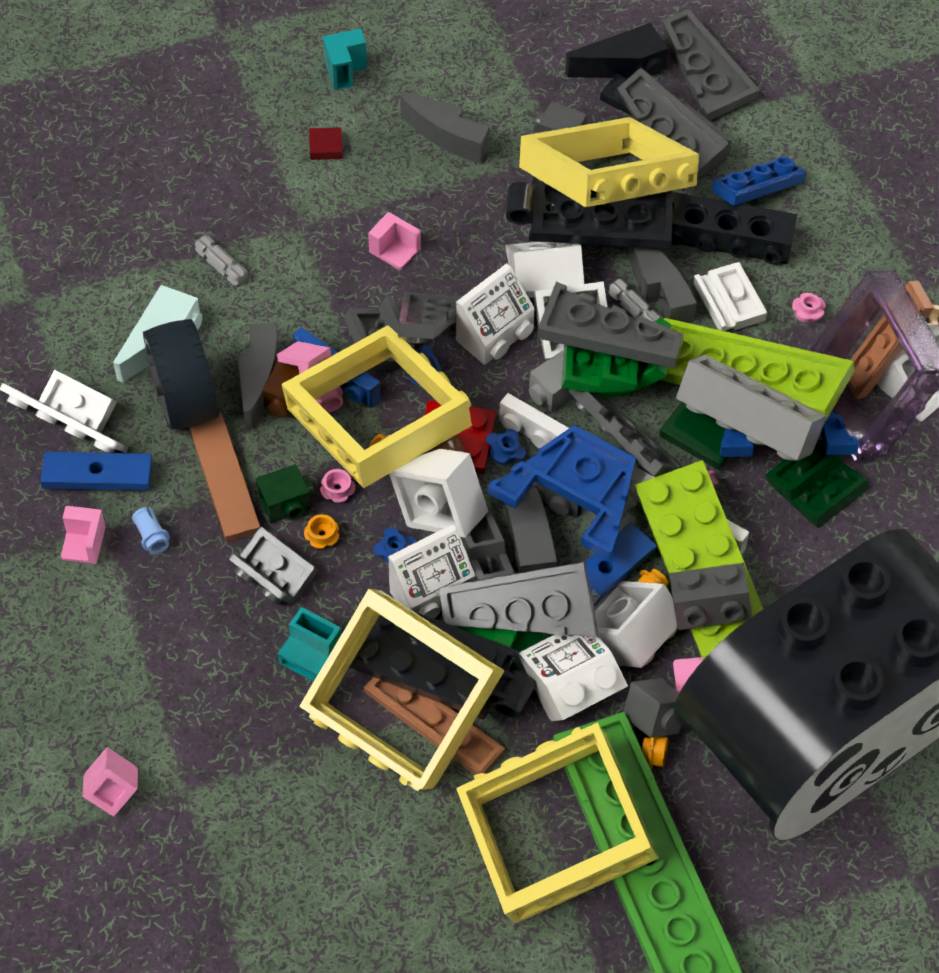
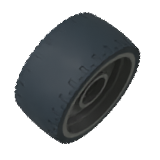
M185 319L168 322L143 331L151 379L169 429L192 427L219 417L218 403L209 365L193 320Z

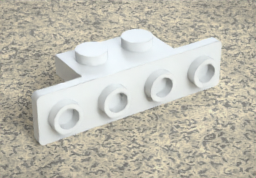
M56 370L51 375L39 401L2 383L0 390L9 394L8 402L24 410L27 409L28 405L38 409L35 416L55 425L57 419L67 424L64 431L84 440L86 434L95 438L96 441L93 446L107 453H114L115 449L127 453L128 446L102 434L117 401Z

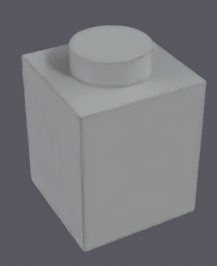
M563 351L530 372L529 394L537 405L541 406L543 404L550 412H553L574 398L568 392L570 389L561 388Z

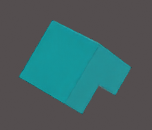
M361 28L323 36L324 63L334 91L353 87L352 71L367 69L366 41Z
M301 607L289 623L290 636L277 653L278 662L314 682L341 637L342 632L341 627Z

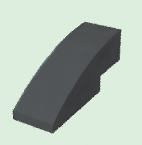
M402 91L400 95L401 116L412 128L442 149L481 164L489 147L490 125L463 118V107Z
M626 247V254L643 299L647 303L658 301L664 318L686 323L694 322L697 302L688 284L671 261L656 248Z
M276 322L249 324L251 353L238 354L246 429H253L265 409L262 390L278 361Z
M529 489L516 508L504 503L518 574L557 567L552 536L538 489Z
M488 503L486 504L488 509L486 515L466 537H460L475 573V581L515 574L505 552L504 539Z

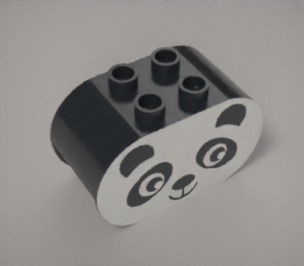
M905 529L889 530L865 541L745 621L705 657L690 675L676 699L673 712L675 720L682 728L694 730L769 817V829L777 839L787 840L807 832L939 738V563Z

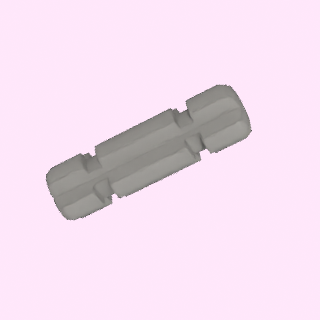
M203 235L200 239L196 240V252L203 258L207 257L206 261L223 276L228 275L227 280L234 286H239L248 279L247 270L241 264L236 263V260L223 248L215 245L216 242L209 236Z
M617 279L609 286V294L616 301L621 300L620 305L636 320L644 317L654 322L660 317L663 318L656 310H650L652 306L635 290H629L630 286L623 279Z

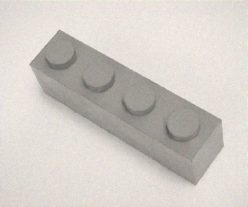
M707 355L689 360L676 399L686 403V407L690 411L698 414H707L715 418L716 423L721 427L732 430L736 429L746 434V438L752 443L767 445L777 450V454L780 457L789 461H798L813 453L827 417Z

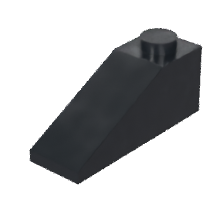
M648 23L566 53L565 74L567 77L613 78L616 74L629 78L642 68L649 75L653 76L666 68L669 48L652 24Z

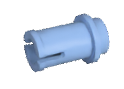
M146 507L137 510L133 514L132 520L143 538L141 542L142 547L151 554L165 551L169 546L170 536L168 531L162 529L154 510L151 507L148 510Z

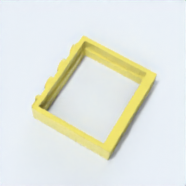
M631 117L521 136L519 167L584 207L697 185L699 154ZM631 153L642 159V161L593 170L578 163ZM591 190L597 192L596 198H591Z
M389 325L281 384L287 409L363 488L472 426L469 407L472 405L468 396L461 390L457 391L442 371L437 372L423 353L418 354L411 347L410 343L406 342V338L398 337V334ZM392 357L441 406L364 450L315 399Z
M368 589L299 707L310 713L309 718L314 720L315 725L323 729L330 727L340 734L338 740L346 746L355 750L360 747L370 754L368 760L375 766L386 771L390 768L401 775L399 781L403 785H409L416 791L420 789H433L470 730L504 670L385 592ZM380 615L479 679L426 769L328 703Z
M598 722L582 730L580 727H577L571 732V735L559 741L544 742L536 748L535 752L522 758H510L501 764V768L488 774L474 775L475 780L456 788L504 914L513 923L526 920L659 859L609 739ZM599 751L635 838L515 892L482 804Z

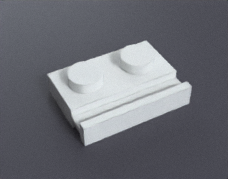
M739 262L710 270L704 276L694 275L693 284L718 330L725 332L732 328L737 330L766 321L767 311Z

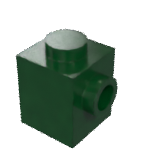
M296 464L256 478L258 497L270 523L285 518L290 520L297 519L307 510L311 509L310 496L314 495L313 486L308 475L302 476Z

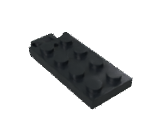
M535 180L532 185L527 182H515L508 187L506 218L509 222L516 225L532 224L529 231V241L670 249L673 190L584 207L541 180ZM591 190V198H596L597 192Z
M417 613L504 670L477 717L484 720L492 704L498 712L511 718H519L536 683L531 677L520 671L509 670L518 654L517 650ZM382 615L378 617L349 666L351 669L457 710L462 709L479 680Z

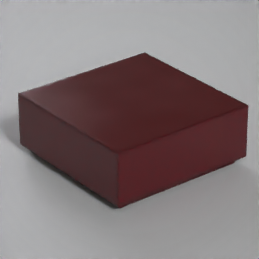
M341 127L309 128L310 160L343 159Z

